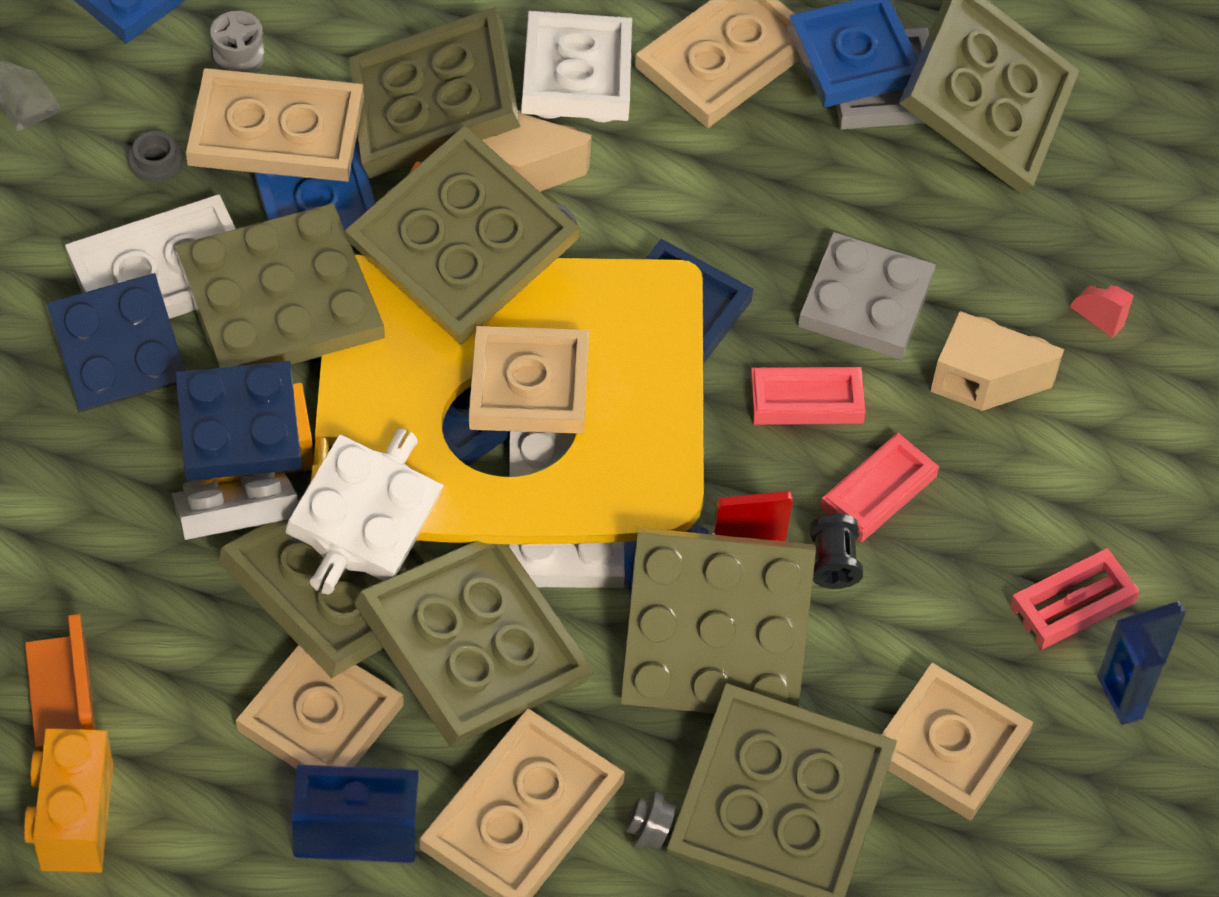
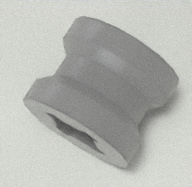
M230 11L215 19L210 30L211 43L213 45V63L217 70L256 73L262 67L265 60L264 45L262 44V24L258 18L248 12Z

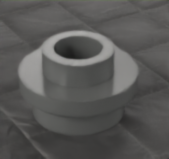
M149 131L140 135L135 140L128 155L129 166L133 174L147 182H162L174 177L181 169L183 163L180 146L170 135L161 131Z
M652 791L647 800L636 799L625 827L626 832L633 834L631 844L633 848L643 850L647 846L659 850L662 846L675 813V805L663 801L664 795L662 793Z

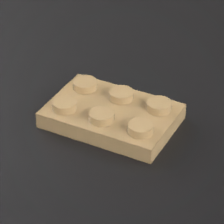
M710 0L636 53L635 68L708 129L801 60L787 29L789 15L795 13L779 0Z
M204 68L186 150L187 165L349 182L364 100L363 84Z
M528 708L421 836L420 850L489 897H533L622 786L625 772Z

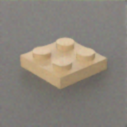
M476 326L469 429L584 434L589 330Z
M298 645L236 719V726L238 732L333 793L404 706V699L402 693L358 665H354L331 678Z
M931 663L881 734L897 740L888 771L971 821L1029 736L1034 722L943 668Z

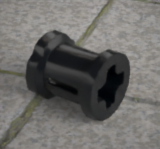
M845 514L824 515L814 519L809 525L811 540L816 545L817 562L814 564V583L829 589H842L859 583L863 579V565L856 558L855 541L860 536L857 519Z

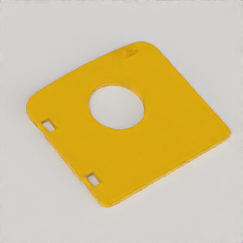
M355 255L384 324L385 338L322 355L311 482L328 455L329 446L334 445L339 434L373 451L385 453L396 430L405 429L407 431L402 445L410 432L418 439L417 445L413 448L405 464L410 469L444 485L440 498L416 541L473 543L479 541L487 544L637 541L638 527L685 532L698 520L704 498L703 277L701 270L695 264L684 260L557 258L483 325L492 327L589 330L584 434H576L569 450L551 466L525 476L500 477L479 472L460 461L449 449L442 432L443 420L448 408L462 392L471 387L476 332L460 345L366 257Z

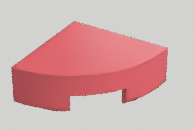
M1091 285L1085 288L1073 300L1070 308L1113 338L1125 325L1133 294L1118 286L1111 285L1107 289H1102Z

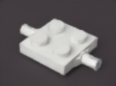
M396 430L385 453L373 451L339 434L289 519L285 532L311 545L324 557L314 576L310 579V584L315 590H319L326 578L321 593L331 594L345 568L366 572L382 581L397 575L440 498L444 486L410 469L405 464L413 448L418 443V439L413 433H409L402 445L407 430Z

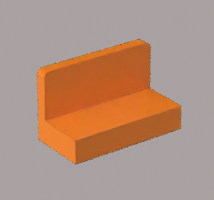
M80 614L68 615L70 636L25 642L36 751H43L46 729L96 730L87 645Z

